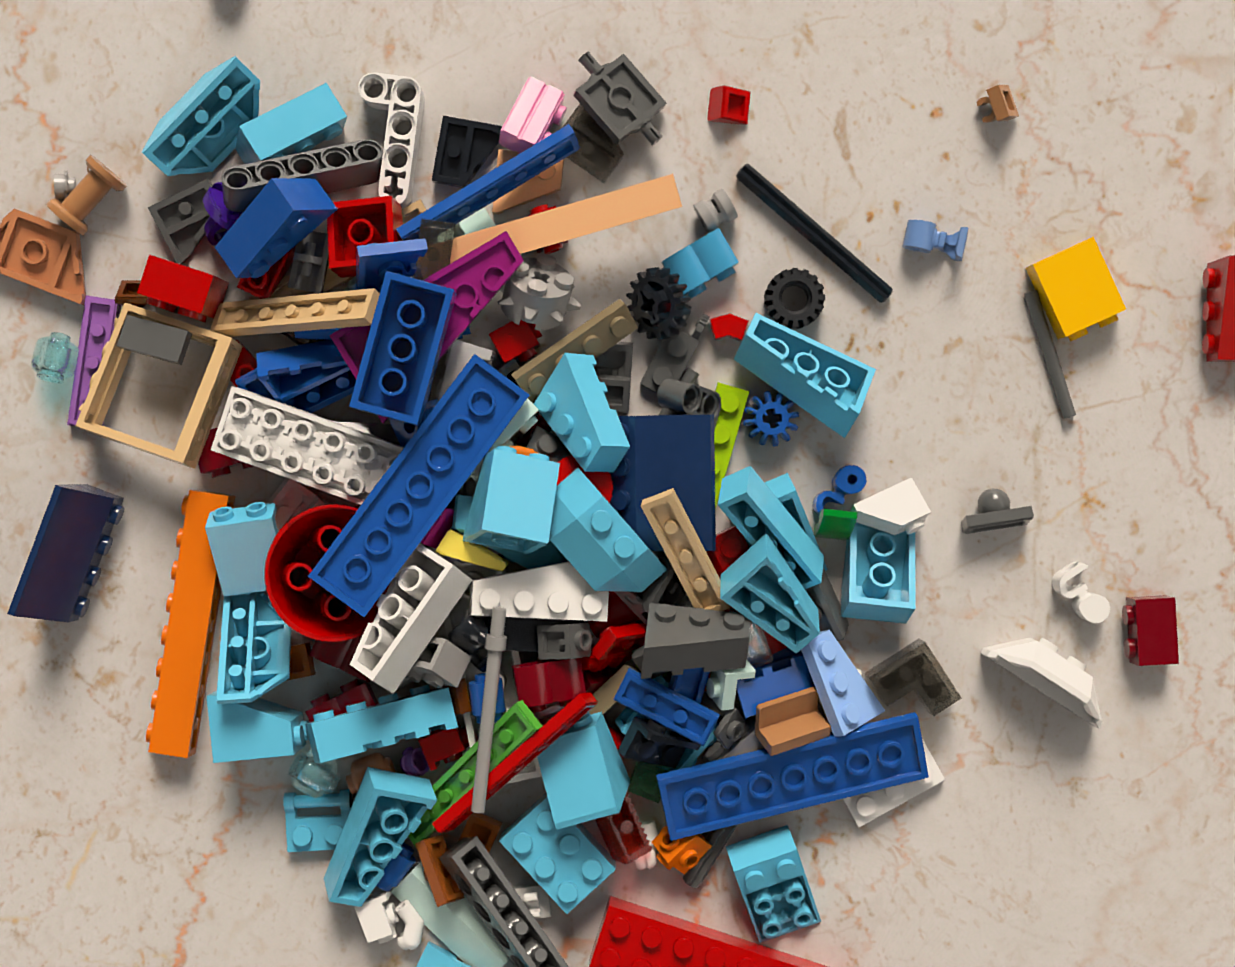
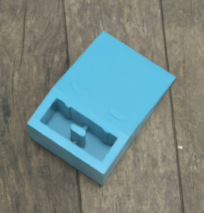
M788 825L726 846L759 943L821 922Z

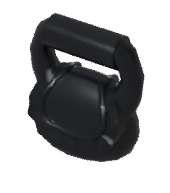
M469 615L448 633V638L452 644L471 656L470 662L478 670L486 672L488 654L480 659L477 652L485 647L488 627L485 625V621L476 618L474 615Z

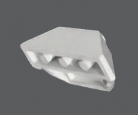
M1026 638L983 648L981 654L1098 729L1102 725L1093 677L1084 672L1087 666L1070 655L1065 660L1056 654L1059 648L1044 638H1041L1039 642Z

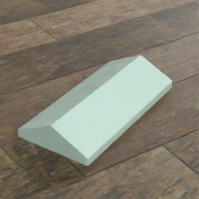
M421 860L405 875L399 885L390 891L401 902L409 900L423 919L424 925L465 964L471 967H503L508 962V956L466 897L437 907L429 882L425 878Z

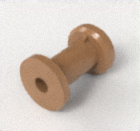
M89 155L86 159L88 174L64 201L60 202L57 199H50L46 204L56 216L83 236L88 231V225L83 220L111 188L116 191H124L127 187L116 174L92 155Z

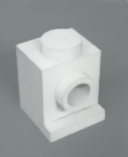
M379 890L371 893L361 907L354 906L367 943L377 940L381 944L397 937L395 929L397 927L396 923L399 922V916L395 911L394 903L389 904L388 902L392 894L390 891Z

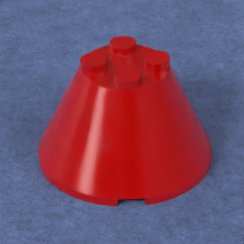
M333 504L317 506L303 511L289 520L279 530L269 547L264 567V581L268 598L278 616L289 627L306 637L327 642L350 640L363 635L368 623H373L378 612L376 604L378 600L367 615L363 617L308 577L358 508ZM389 585L387 586V588L384 590V592H383L382 594H386Z

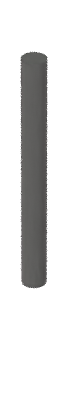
M1037 290L1027 292L1024 296L1063 419L1075 416L1076 412Z

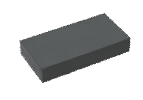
M127 315L116 346L123 350L182 365L192 333Z

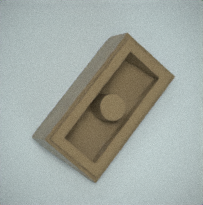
M623 665L592 694L598 702L589 711L590 715L601 711L602 714H605L617 702L613 699L628 669L631 668L641 673L640 669Z

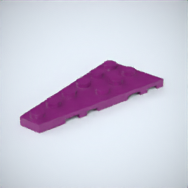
M507 231L422 280L454 289L457 294L439 360L524 263L522 256ZM371 325L345 327L330 335L355 379H357ZM378 415L382 424H384L389 419L387 417Z

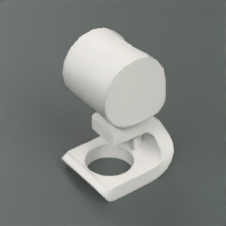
M1074 561L1056 572L1052 578L1053 589L1064 597H1075L1072 601V608L1081 619L1091 623H1100L1108 618L1110 604L1105 597L1087 592L1088 587L1083 582L1073 586H1069L1066 583L1072 577L1088 569V565Z

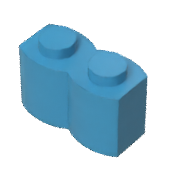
M719 228L661 262L664 268H670V274L678 273L680 275L677 283L679 285H687L683 294L684 296L688 294L691 299L707 290L705 283L717 278L718 282H721L736 273L733 267L739 263Z

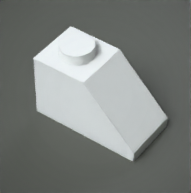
M912 478L853 504L850 510L851 512H858L857 523L892 535H897L904 531L907 534H912L925 526L924 521L931 513Z

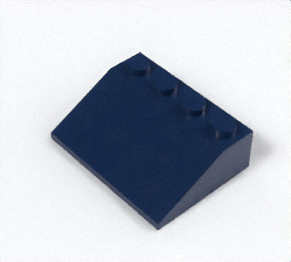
M714 414L618 416L630 448L615 471L609 472L613 485L612 497L609 502L611 506L651 551H664L641 508V503L646 498L674 488L705 551H716Z
M88 484L55 485L7 614L16 617L67 623L83 617L90 603V599L87 598L91 586L94 587L101 575V568L98 567L103 555H107L113 542V538L110 537L114 524L117 525L123 516L124 507L121 505L124 498Z

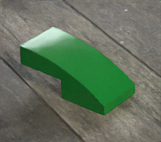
M821 509L819 523L814 526V536L818 538L848 540L855 527L858 512Z

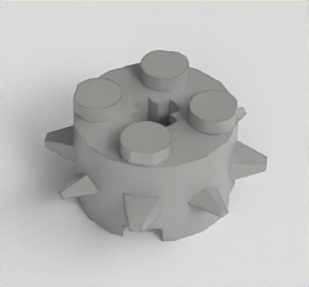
M539 254L537 258H523L524 263L500 289L503 294L502 299L498 301V305H501L505 316L518 325L520 320L536 324L535 330L553 329L561 325L567 311L580 310L582 305L571 297L572 290L575 287L573 284L574 277L563 267L556 264V259L553 256L547 254Z

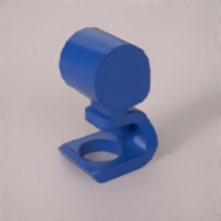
M856 465L840 468L832 479L834 491H823L815 496L813 500V510L819 515L820 510L824 509L827 502L843 505L845 495L860 492L867 482L864 470Z

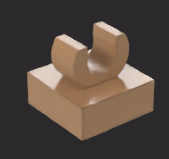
M996 85L987 89L989 97H982L976 102L977 106H984L988 103L992 106L991 114L982 118L983 122L1009 121L1019 117L1009 85Z

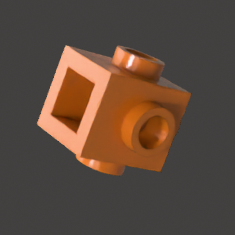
M667 825L651 841L659 851L656 855L657 859L668 870L674 867L684 875L689 869L695 867L700 858L712 847L702 834L671 841Z

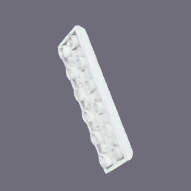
M231 386L211 450L361 505L404 447L245 389Z

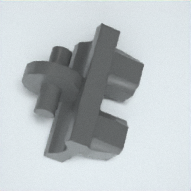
M312 231L296 245L288 288L317 294L323 293L329 263L328 233Z

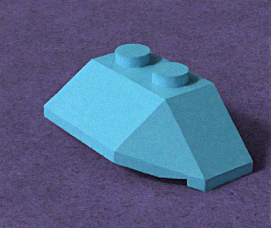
M236 56L206 72L159 120L142 153L167 176L213 172L236 148L239 126L258 117L260 80Z
M576 468L557 485L549 539L594 591L642 592L667 570L579 468Z
M264 591L224 596L217 704L253 702L290 678L292 628L278 616Z

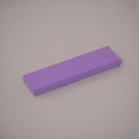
M85 296L67 422L69 426H75L81 413L79 408L85 403L90 390L91 377L99 368L103 347L110 340L114 330V320L119 318L121 305L115 304L114 299Z

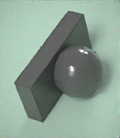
M991 488L985 490L978 499V509L981 514L965 516L961 521V526L965 534L1027 525L1034 518L1032 506L1010 509L1008 495L1000 489Z

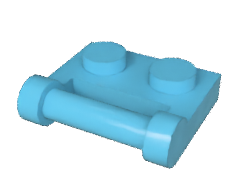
M340 790V793L314 795H296L295 792L284 793L283 806L286 819L287 852L335 850L353 805L350 790ZM340 806L341 814L298 816L297 808Z

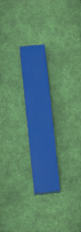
M569 124L396 228L403 241L425 238L426 242L578 151L580 146L575 132Z

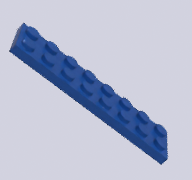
M474 354L308 577L365 617L530 395Z
M913 712L863 724L844 736L834 737L831 732L830 736L773 756H770L766 749H761L658 774L656 778L669 837L672 841L929 778L919 717Z

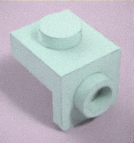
M746 660L745 668L711 671L710 678H708L706 683L708 696L713 699L720 710L734 709L737 680L755 678L756 670Z

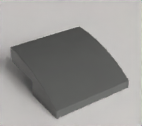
M618 342L595 358L597 365L594 366L599 381L605 382L608 390L605 396L610 409L616 410V412H629L633 343Z

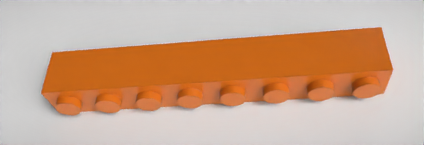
M189 490L188 496L185 495L182 501L181 513L185 515L183 528L179 529L176 538V546L180 548L178 561H174L171 570V579L175 580L173 593L168 595L166 602V612L170 613L168 625L164 626L161 635V644L165 645L163 658L158 660L156 667V677H159L160 680L158 690L154 691L151 699V709L155 710L153 723H149L146 732V742L150 743L148 750L150 753L189 758L196 753L221 594V585L205 526L210 512L220 507L234 508L236 498L234 495Z

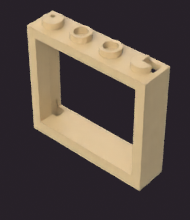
M124 303L119 318L114 320V330L111 338L103 347L99 368L91 377L90 390L85 403L79 408L81 413L75 426L91 434L195 469L243 346L231 337ZM127 315L189 331L192 333L191 340L215 347L175 450L102 426L131 354V351L123 350L116 346Z

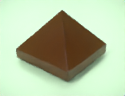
M122 280L114 299L115 304L123 306L124 303H128L140 308L147 305V297L137 293L141 280Z

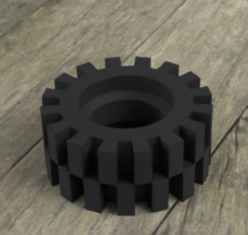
M798 268L785 269L776 275L768 284L764 294V307L768 311L767 315L769 318L790 329H800L815 321L822 312L825 301L824 287L822 283L818 282V277L815 274L811 275L806 269L798 270ZM797 286L804 290L807 296V303L802 310L794 312L784 307L782 294L786 288Z

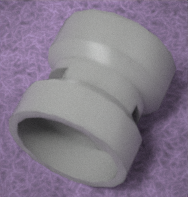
M723 189L713 193L710 200H701L693 205L700 222L708 233L716 230L719 224L724 221L731 222L738 218L734 205Z

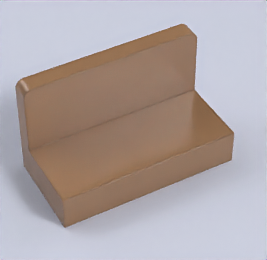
M814 686L757 705L755 736L770 756L830 736L831 726L818 711L819 696Z

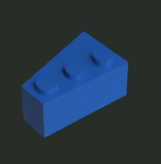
M323 340L256 353L257 377L278 402L313 413L353 394L356 379L333 340Z

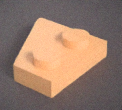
M498 149L497 167L519 153L512 150ZM564 159L495 200L492 213L501 214L503 211L520 204L524 205L535 201L536 198L541 196H548L561 191Z

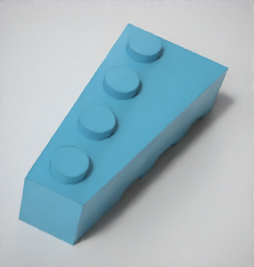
M428 684L410 689L411 695L398 698V694L394 693L379 697V704L367 707L364 701L346 706L347 713L334 716L333 710L313 715L314 721L305 725L314 762L324 763L362 753L372 747L376 749L393 745L401 739L408 740L430 735L431 731L438 729L450 730L457 728L458 724L449 688L430 690Z

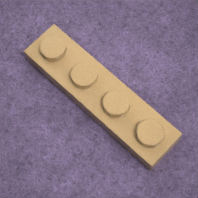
M674 488L642 500L641 508L693 607L717 611L729 609L731 606L720 599L721 580Z

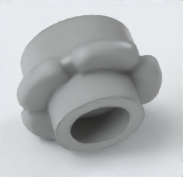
M64 171V174H54L55 199L64 201L76 187L75 177H69L67 171Z

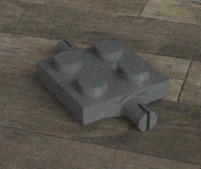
M589 51L579 58L578 61L591 76L587 82L575 90L573 96L616 145L630 134L639 131L652 146L655 145L663 136L650 121L653 116L664 109L667 103L625 54H622L613 62L602 66Z

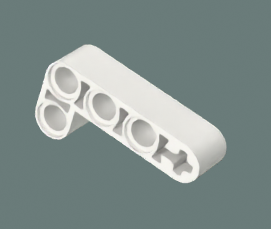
M368 73L360 79L358 84V91L369 107L388 111L378 187L379 196H390L388 193L394 192L396 181L390 175L398 177L397 186L401 190L402 195H397L395 200L404 209L411 203L425 102L424 93L418 82L413 78L383 73ZM375 84L383 86V92L380 96L376 98L368 97V90L371 86ZM411 88L416 90V96L412 101L403 102L400 100V95L405 89ZM402 121H409L412 123L410 132L405 135L397 134V125ZM399 153L407 155L408 160L403 167H392V159L395 155Z

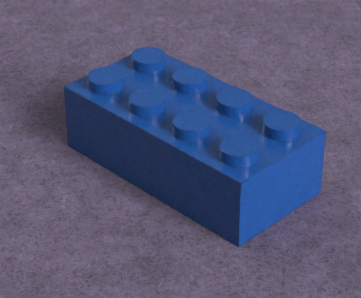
M386 271L349 407L421 426L457 295L454 289Z

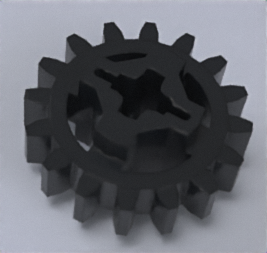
M655 267L648 268L644 272H638V280L630 282L634 291L626 293V297L632 300V304L628 305L627 308L629 311H633L634 316L632 317L635 322L639 323L637 332H646L647 339L657 338V340H662L680 334L679 328L687 325L683 316L691 314V311L685 307V303L689 302L691 297L684 296L683 294L687 285H679L677 282L680 275L678 273L670 274V268L660 269Z

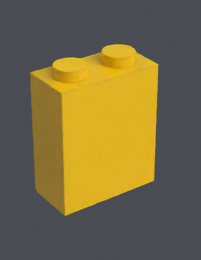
M1094 237L1025 268L1034 289L1038 292L1043 309L1057 339L1068 336L1070 342L1089 334L1087 327L1096 323L1099 324L1100 328L1118 321L1117 314L1126 310Z

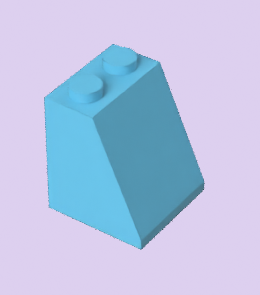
M498 446L487 453L483 459L463 541L522 554H529L548 544L560 463L549 461V457L543 454L532 453L529 456L517 454L515 448L508 446Z
M217 691L206 696L213 763L291 756L306 746V740H309L305 725L309 721H304L303 712L262 698L246 703L217 704Z
M602 711L591 715L588 712L537 756L553 821L557 830L619 813L631 781Z

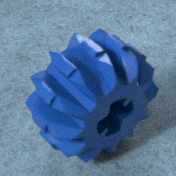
M765 391L763 394L765 404L757 396H754L751 400L758 409L745 407L744 412L754 417L753 419L744 420L743 425L750 426L754 424L755 429L750 431L748 436L753 438L760 432L762 435L759 439V445H765L768 436H770L772 446L776 447L779 444L777 434L785 442H788L791 438L785 429L797 431L798 426L790 423L789 419L799 417V412L788 413L787 409L792 407L794 402L789 400L784 405H781L783 394L780 392L777 393L774 402H772L770 391ZM766 410H771L773 415L779 416V422L774 423L776 425L775 428H770L769 423H763V416L768 415L765 412Z

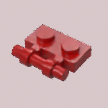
M631 622L624 626L616 627L613 625L606 628L599 635L600 640L591 650V656L581 658L582 670L596 672L605 669L607 666L611 668L620 667L630 661L632 650L644 646L647 626L643 622Z

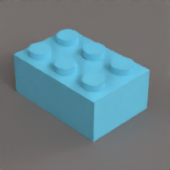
M547 793L542 795L504 830L499 840L566 914L616 870V860L582 823L556 829Z

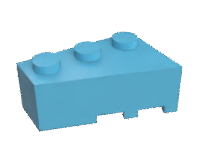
M564 353L535 400L534 405L539 409V413L584 471L614 472L630 448L616 410L610 409L605 393L608 392L605 382L599 381L594 366L597 365L594 355Z

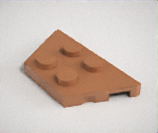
M14 208L2 219L0 224V274L84 305L86 292L80 234Z

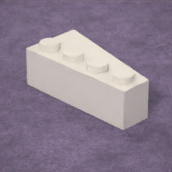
M419 543L391 581L386 594H381L376 604L378 607L376 617L373 623H368L350 665L373 682L394 694L470 585L472 579L453 564Z

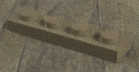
M618 299L513 372L511 376L516 384L530 395L528 399L533 402L539 396L564 353L594 355V358H596L637 330L638 326L626 304L621 299Z

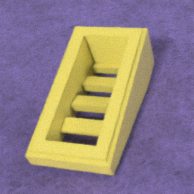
M453 529L447 531L435 551L440 555L496 571H504L509 564L506 559L482 545L464 542L463 535Z

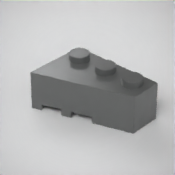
M649 603L641 679L651 678L652 673L671 671L672 676L682 675L683 669L702 667L704 672L745 668L751 620L738 612Z

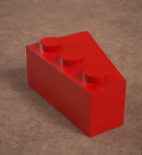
M1229 255L1207 263V268L1203 272L1202 280L1204 288H1207V301L1203 304L1202 316L1203 320L1207 321V334L1204 335L1202 340V350L1206 354V362H1235V255Z

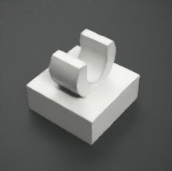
M538 883L515 886V891L535 919L552 916L550 897Z

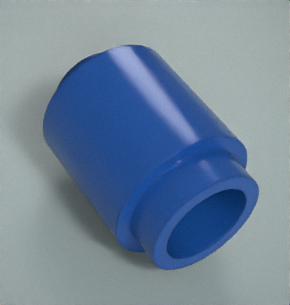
M486 673L474 675L475 680L469 682L472 715L476 716V721L479 724L481 722ZM499 678L494 722H497L503 716V712L506 711L502 678Z
M405 842L401 845L402 850L396 859L392 858L384 869L385 874L376 885L384 891L389 892L392 887H397L416 862L413 856V848Z

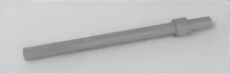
M493 607L490 634H486L485 649L488 650L471 806V811L474 813H484L486 805L502 651L506 650L507 636L504 635L506 608Z

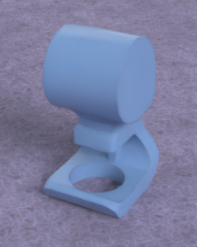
M908 220L902 245L903 248L922 253H930L933 248H936L946 253L952 260L962 261L968 227H961L958 232L947 235V232L937 231L935 223L923 220Z

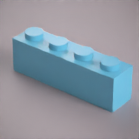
M748 466L722 478L718 506L748 542L754 545L767 533L804 589L820 584L822 582L824 555L755 470Z

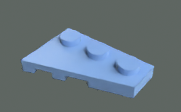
M830 630L820 631L817 637L801 649L834 737L848 734L885 711Z

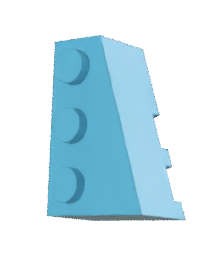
M325 83L240 125L235 150L244 164L310 151L322 141H329L338 137L343 132L347 115L328 84Z
M767 533L721 573L720 599L793 652L798 653L820 634L818 608Z

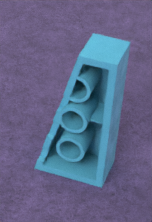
M755 313L734 357L736 362L843 438L846 437L860 414L876 371L875 368L758 313Z
M367 767L323 878L329 902L358 907L363 905L385 874L384 869L392 858L396 859L402 850L401 845L410 832L414 833L421 824L420 818L427 809L431 810L437 802L430 779Z

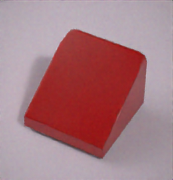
M725 85L712 88L709 97L708 121L747 125L751 92Z

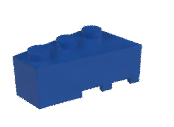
M271 178L215 248L236 278H259L338 209L316 179Z
M801 652L753 667L756 670L755 678L737 680L736 694L745 718L756 716L758 704L813 686L815 687Z

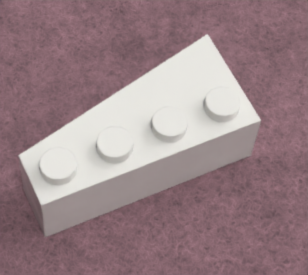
M566 561L472 580L470 583L469 614L492 616L493 607L506 608V617L607 622L609 591H594L572 564Z

